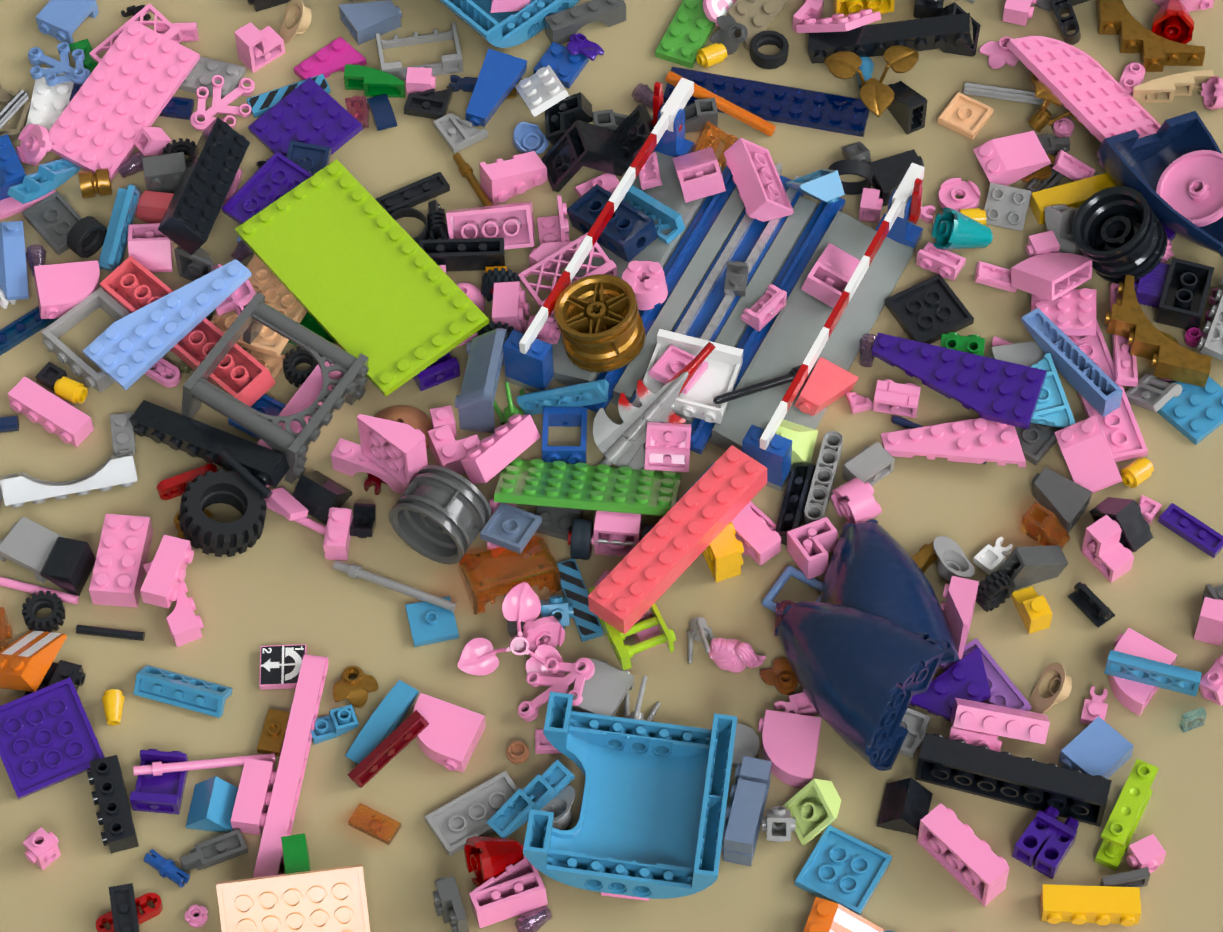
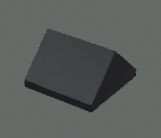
M314 471L301 474L292 496L308 509V515L326 525L329 508H341L352 495V491L320 472Z
M58 537L39 575L68 593L80 596L93 569L96 558L88 542Z
M913 778L886 783L877 827L918 836L920 820L929 813L933 793Z

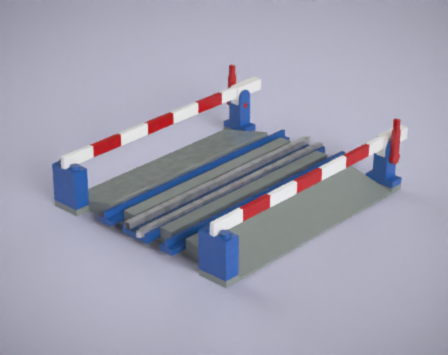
M681 78L664 104L662 83L656 82L654 84L652 123L655 126L525 334L513 330L504 343L505 379L507 382L532 392L549 389L553 381L569 386L606 379L609 383L608 401L583 407H587V409L597 413L602 407L606 410L609 403L618 406L619 397L622 392L625 393L630 403L640 407L641 404L636 403L637 382L644 379L657 345L659 329L743 349V363L733 391L789 374L792 368L801 365L792 382L729 401L721 424L709 423L702 419L686 417L683 414L676 413L686 419V422L683 424H691V451L702 454L708 442L726 450L733 445L767 467V484L765 486L781 492L790 477L793 464H791L792 440L775 433L783 419L815 430L828 407L811 416L801 412L794 404L806 384L804 381L807 376L808 378L810 377L820 357L846 371L850 369L885 306V299L890 297L920 243L923 228L913 225V223L916 224L921 213L922 179L924 178L925 167L911 163L897 189H894L888 203L887 214L883 215L876 230L841 212L845 206V199L839 198L838 201L830 204L821 201L817 208V202L803 197L804 194L786 187L785 183L791 181V179L781 176V163L776 164L775 167L794 210V213L790 216L765 222L750 218L745 211L746 207L739 196L740 192L732 179L733 175L727 165L723 172L722 167L719 166L726 189L725 192L685 203L672 158L694 152V142L685 139L684 110L685 105L694 93V82ZM656 152L662 185L642 190L639 172L651 153ZM633 185L681 214L685 230L669 244L656 238L631 260L660 263L668 288L667 298L662 304L654 305V308L651 310H638L643 321L646 336L644 347L639 355L622 368L602 373L589 372L580 369L569 360L562 341V334L557 344H549L536 339V337L553 312L561 292L569 286L574 276L583 277L586 275L587 269H581V265H588L589 252L629 188ZM653 220V221H654V224L657 225V224H658V221H657V220ZM672 229L662 230V233L667 236ZM829 243L860 260L834 309L801 290L807 276ZM600 245L608 258L616 264L618 273L616 277L622 279L623 272L630 262L623 260ZM593 257L591 265L599 267L605 262L602 258ZM728 261L748 263L746 296L724 295ZM773 284L782 291L787 292L786 306L764 328L757 331L742 321L741 315L744 313L743 310L745 308L750 309L769 290L767 287Z

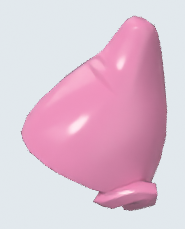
M1214 76L1206 83H1202V91L1200 92L1201 96H1203L1204 106L1209 110L1223 108V78Z

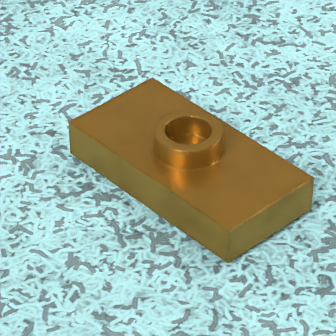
M268 709L257 746L258 753H275V756L281 755L290 712Z

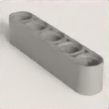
M837 431L827 432L823 437L804 510V525L826 517L843 448V437Z

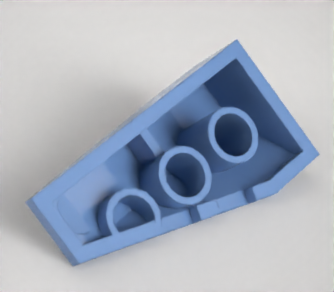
M23 221L0 223V288L7 300L29 299Z

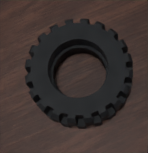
M218 469L214 473L208 471L204 473L203 477L201 475L195 477L193 482L186 486L185 492H183L181 497L179 526L181 531L184 532L183 536L185 539L192 541L191 546L195 549L201 548L202 553L207 555L213 553L216 557H222V555L226 554L227 557L235 556L236 552L242 554L247 551V546L252 548L262 535L266 517V501L264 496L243 477L238 475L236 471L224 472V469ZM223 503L235 507L240 511L242 517L234 522L220 523L207 517L203 510L210 505Z

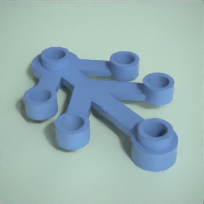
M61 42L57 45L61 62L44 55L43 50L38 47H33L29 50L28 59L30 64L34 65L30 69L31 77L33 79L45 77L48 86L71 81L76 86H82L90 76V71L84 68L83 60L85 59V54L82 49H75L72 52L73 60L76 62V69L70 67V47L67 42ZM44 63L52 68L42 69L38 65ZM62 73L67 74V75H62V76H58V77H57V75H56V74H62Z

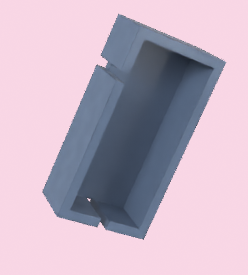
M744 756L742 765L737 764L735 772L736 781L735 785H732L731 802L727 806L725 815L726 824L723 830L721 851L724 852L723 861L752 866L770 787L772 761Z

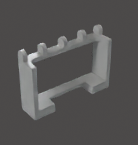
M451 23L452 27L448 32L438 33L437 29H433L434 34L418 36V32H413L414 37L399 39L396 34L393 35L394 39L382 40L380 39V34L376 33L375 38L381 71L404 81L406 80L408 68H402L401 61L385 63L382 49L453 40L455 54L441 55L442 62L411 67L432 68L433 76L463 72V61L456 23Z

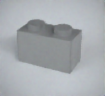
M876 442L872 446L865 447L859 455L849 458L844 463L843 478L847 482L853 478H859L863 483L869 482L873 486L894 471L895 459Z

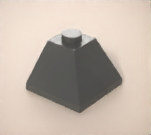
M181 247L175 248L174 253L180 277L194 281L214 271L213 261L209 253L204 249L199 248L194 254L190 255Z

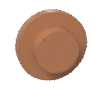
M521 741L512 742L506 749L507 759L514 764L524 763L530 755L528 746Z

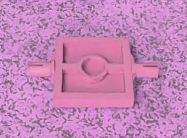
M247 279L215 309L218 316L233 310L236 311L238 316L244 310L243 306L247 305L256 295L249 280Z

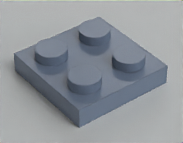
M501 503L480 532V538L521 554L541 525L542 519L541 516L506 503Z

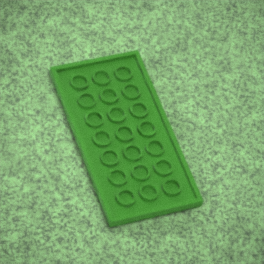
M517 457L502 469L494 493V502L664 516L677 503L681 473H676V471L644 470V468L636 470L628 466L614 468L605 464L590 466L586 463L566 464L564 461L544 462L541 459L528 461Z

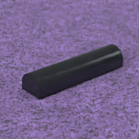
M793 463L775 529L780 535L781 544L787 545V532L801 527L816 468L814 463Z

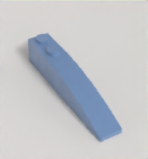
M1039 308L1021 317L1022 323L1045 354H1051L1057 370L1100 415L1104 417L1120 407L1123 390Z

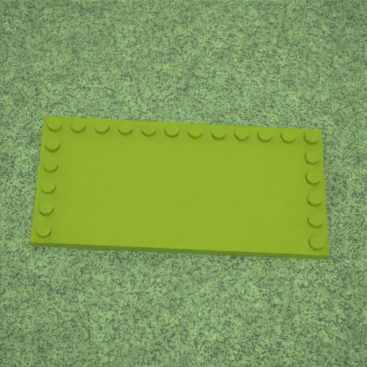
M337 159L235 228L236 234L341 349L356 358L360 354L368 357L367 367H369L366 376L385 397L489 324L488 317Z

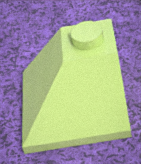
M783 419L775 434L792 440L791 464L811 463L818 430Z
M813 779L783 805L786 809H790L791 817H795V832L802 845H806L837 818L841 799L832 781Z

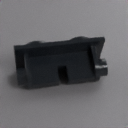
M1078 582L1074 586L1076 591L1068 595V598L1097 628L1115 617L1110 608L1085 583Z

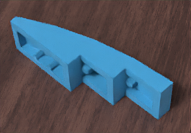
M64 158L39 165L38 172L24 176L22 184L9 187L7 195L22 204L36 200L65 183L79 172L81 167Z
M399 680L371 715L345 757L357 764L366 758L393 730L400 726L419 691Z
M557 759L541 776L538 774L523 790L519 788L486 823L501 838H506L528 821L530 809L541 810L575 776Z

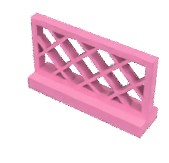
M150 3L131 18L144 26H154L155 32H157V26H167L169 30L159 34L177 43L183 40L181 29L176 24L173 25ZM149 11L155 15L154 21H143V17ZM130 20L89 53L90 57L99 63L101 59L97 55L101 51L109 50L113 41L118 38Z
M588 233L518 274L520 281L540 309L546 299L541 301L538 296L539 289L552 291L556 285L557 278L559 279L562 275L558 274L560 265L568 266L569 264L568 261L562 260L563 255L567 252L575 254ZM596 241L588 254L590 256L588 265L582 264L580 267L581 269H587L586 275L583 277L574 276L572 281L597 274L618 276L617 266L613 260L608 258ZM593 257L602 258L605 262L599 267L591 265ZM549 263L557 264L556 272L544 271L545 266ZM531 274L539 275L538 283H528L526 277ZM542 276L554 278L552 286L541 285Z

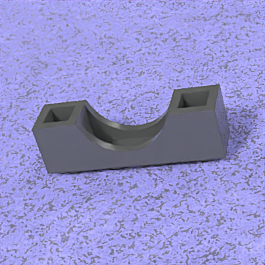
M591 0L545 17V34L551 44L555 42L561 45L569 42L572 34H576L580 28L589 23L603 22L608 27L626 21V4L624 0Z

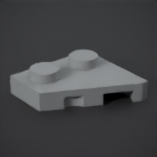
M452 113L433 121L434 128L453 153L488 138L487 130H479L473 127V123L462 120Z

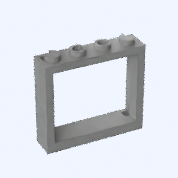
M100 287L41 331L42 343L47 347V351H53L62 364L66 363L70 366L71 371L76 376L80 375L88 387L92 386L99 393L115 381L102 370L99 373L94 371L58 338L99 307L115 321L131 314Z

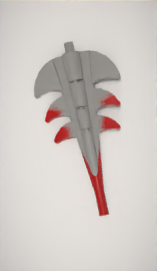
M708 342L691 362L656 393L650 391L642 380H638L637 395L642 403L640 407L630 403L625 393L622 392L618 401L619 414L623 420L621 424L612 421L603 407L599 409L594 419L592 431L597 447L606 457L601 464L611 466L613 463L618 467L628 466L632 469L641 470L645 466L644 445L646 443L647 422L660 423L662 421L675 424L686 422V419L677 415L671 409V406L701 363L716 348L711 342Z

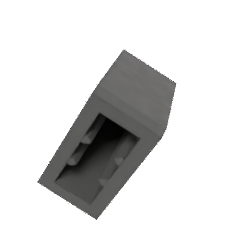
M1045 467L1041 474L1037 473L1032 480L1031 485L1034 486L1032 495L1063 533L1068 535L1089 506L1092 491Z
M1060 545L1016 547L998 570H1003L1016 585L1014 590L1058 577L1068 565V561Z

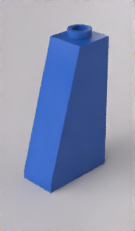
M488 48L466 110L465 120L473 123V126L485 127L525 74L527 60Z

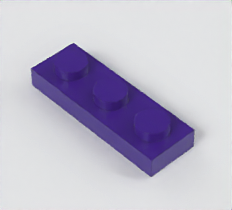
M1171 503L1159 517L1158 522L1212 558H1215L1223 549V535L1177 505Z

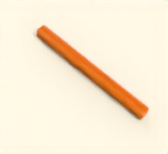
M669 71L665 81L676 87L680 79L684 77ZM694 83V93L692 96L698 99L715 98L717 109L768 136L774 134L776 130L775 125Z

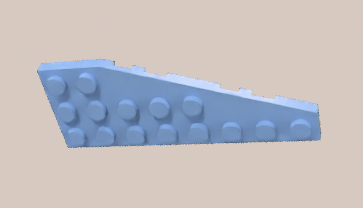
M235 259L115 321L83 350V353L124 390H127L251 277L252 274L248 268Z

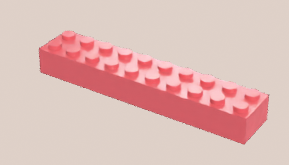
M131 255L99 283L105 292L130 313L173 292L172 289ZM205 318L170 351L195 371L224 333ZM235 343L206 380L250 407L276 384L269 370L237 343Z
M731 445L588 595L589 611L625 635L767 484V467Z

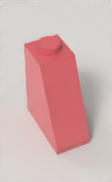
M145 190L139 198L136 217L149 224L161 223L174 194Z
M820 357L794 406L799 408L801 412L814 416L846 395L847 392H850L859 377Z

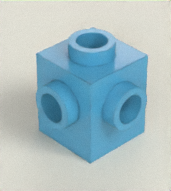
M555 595L550 596L548 600H540L541 618L554 616L563 628L570 625L569 618H574L573 605H568L567 598Z

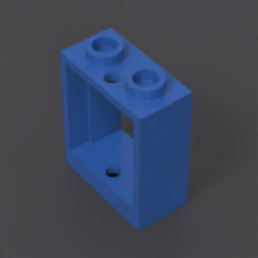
M543 407L542 460L544 462L586 463L587 407ZM549 426L581 427V446H548Z

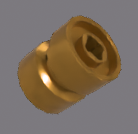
M108 168L97 169L95 173L91 171L79 172L83 199L95 197L96 193L100 196L112 195Z

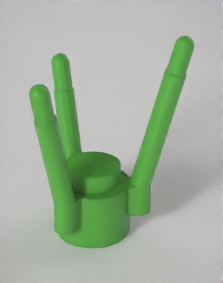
M505 382L508 407L504 409L502 414L495 400L493 405L501 425L506 424L508 418L514 414L519 413L523 415V410L520 406L519 409L513 406L508 382ZM520 389L519 396L524 395V389Z

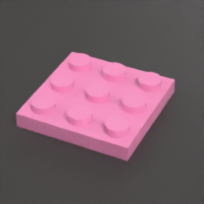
M1072 289L1053 301L1032 294L1031 311L1039 308L1065 335L1096 336V289Z

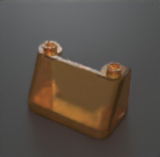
M532 536L521 554L499 547L474 555H466L458 565L474 615L485 612L484 607L489 601L491 604L496 603L495 597L507 594L513 587L523 582H527L530 587L537 585L539 590H543V586H546L550 593L561 590L558 565L545 540L537 536Z

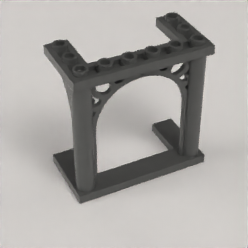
M257 292L183 385L182 415L193 418L200 409L202 402L246 428L266 442L274 451L285 455L290 467L285 474V481L293 484L306 471L304 465L307 461L308 445L311 441L315 442L318 439L321 428L324 425L327 426L332 420L333 412L336 409L340 410L344 402L353 405L356 400H360L365 394L366 389H364V386L367 382L366 374L369 370V367H367L368 357L360 354L356 358L265 303V296ZM262 325L300 346L315 358L322 372L323 386L318 398L305 410L289 416H271L258 412L206 380L242 335L243 341L251 344L262 330ZM326 361L330 364L329 367L325 366ZM333 371H339L343 373V377L331 379L328 377V374ZM329 385H334L332 391L327 389ZM310 416L308 419V423L306 424L304 417ZM298 421L302 426L301 432H293L290 428V423ZM280 422L285 423V430L282 429L283 426L277 424Z

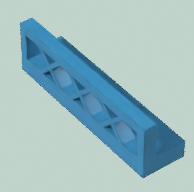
M128 185V189L118 188L98 262L99 269L114 271L122 264L128 243V225L133 224L140 198L139 191L133 185Z
M631 185L623 201L630 203L632 207L640 212L643 211L645 215L658 221L655 227L659 240L669 244L685 230L681 214ZM672 229L667 236L662 233V230Z
M606 379L525 393V395L517 396V403L526 415L542 414L543 407H581L608 401L609 383Z
M1114 650L1109 652L1104 674L1195 697L1202 674L1201 672Z
M146 665L136 674L133 695L220 718L223 715L225 700L232 695L233 688Z

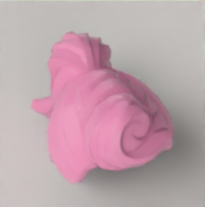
M712 638L709 647L710 652L708 653L718 668L734 673L743 671L747 666L749 668L758 667L766 659L764 655H756L749 643L733 638Z

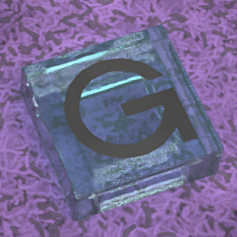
M1201 707L1182 715L1179 727L1183 733L1204 725L1207 716L1205 709Z

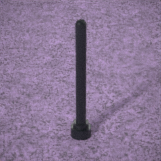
M801 365L792 368L789 374L715 396L713 401L719 405L790 383L795 378Z

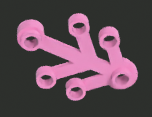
M215 75L211 83L213 86L212 107L205 111V101L208 98L209 90L203 86L199 87L196 92V97L198 98L197 111L191 115L190 123L194 129L203 131L216 119L213 116L217 113L230 114L221 120L224 122L231 120L233 124L228 125L234 128L236 118L232 115H240L243 118H247L251 115V106L248 104H242L240 107L228 105L241 95L250 96L253 94L255 88L254 81L250 78L241 79L238 87L221 99V88L224 85V78L220 75ZM219 80L221 84H216L214 81ZM248 83L250 86L245 87L243 84ZM199 92H205L206 95L202 96ZM242 109H247L249 112L244 113ZM203 118L204 121L200 122L197 119Z
M549 658L545 662V668L550 673L555 674L561 671L568 672L569 674L561 678L540 676L535 671L530 672L526 677V681L531 687L550 686V688L531 702H522L518 707L519 716L526 722L535 720L538 716V708L549 701L550 692L567 694L569 685L574 681V689L568 694H573V697L578 695L573 700V706L581 704L585 680L592 678L595 672L594 663L589 658H580L575 663L558 662L556 658ZM553 663H556L553 668H550Z

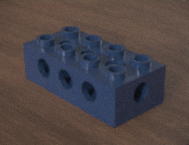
M596 184L568 207L567 212L572 227L583 234L588 233L612 196V193ZM622 200L599 236L597 243L623 260L630 262L658 238L653 219Z

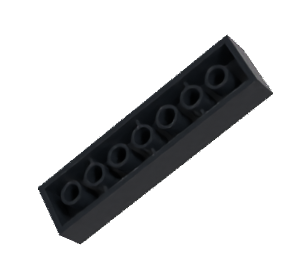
M219 117L203 130L158 228L161 233L190 255L194 254L207 241L250 144L243 135H240Z
M925 733L920 750L915 779L1036 811L1040 810L1043 812L1048 806H1052L1060 812L1059 817H1072L1079 822L1101 827L1112 780L1100 775L1093 776L1082 773L1077 769L1069 770L1053 763L1045 764L1029 757L1022 758L1014 756L1009 752H998L990 750L985 746H974L966 744L962 740H950L938 734Z

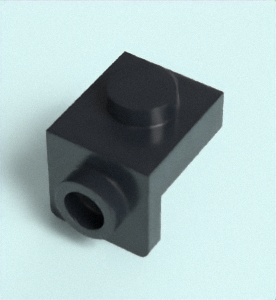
M355 503L353 506L350 536H357L359 538L372 537L376 526V505Z

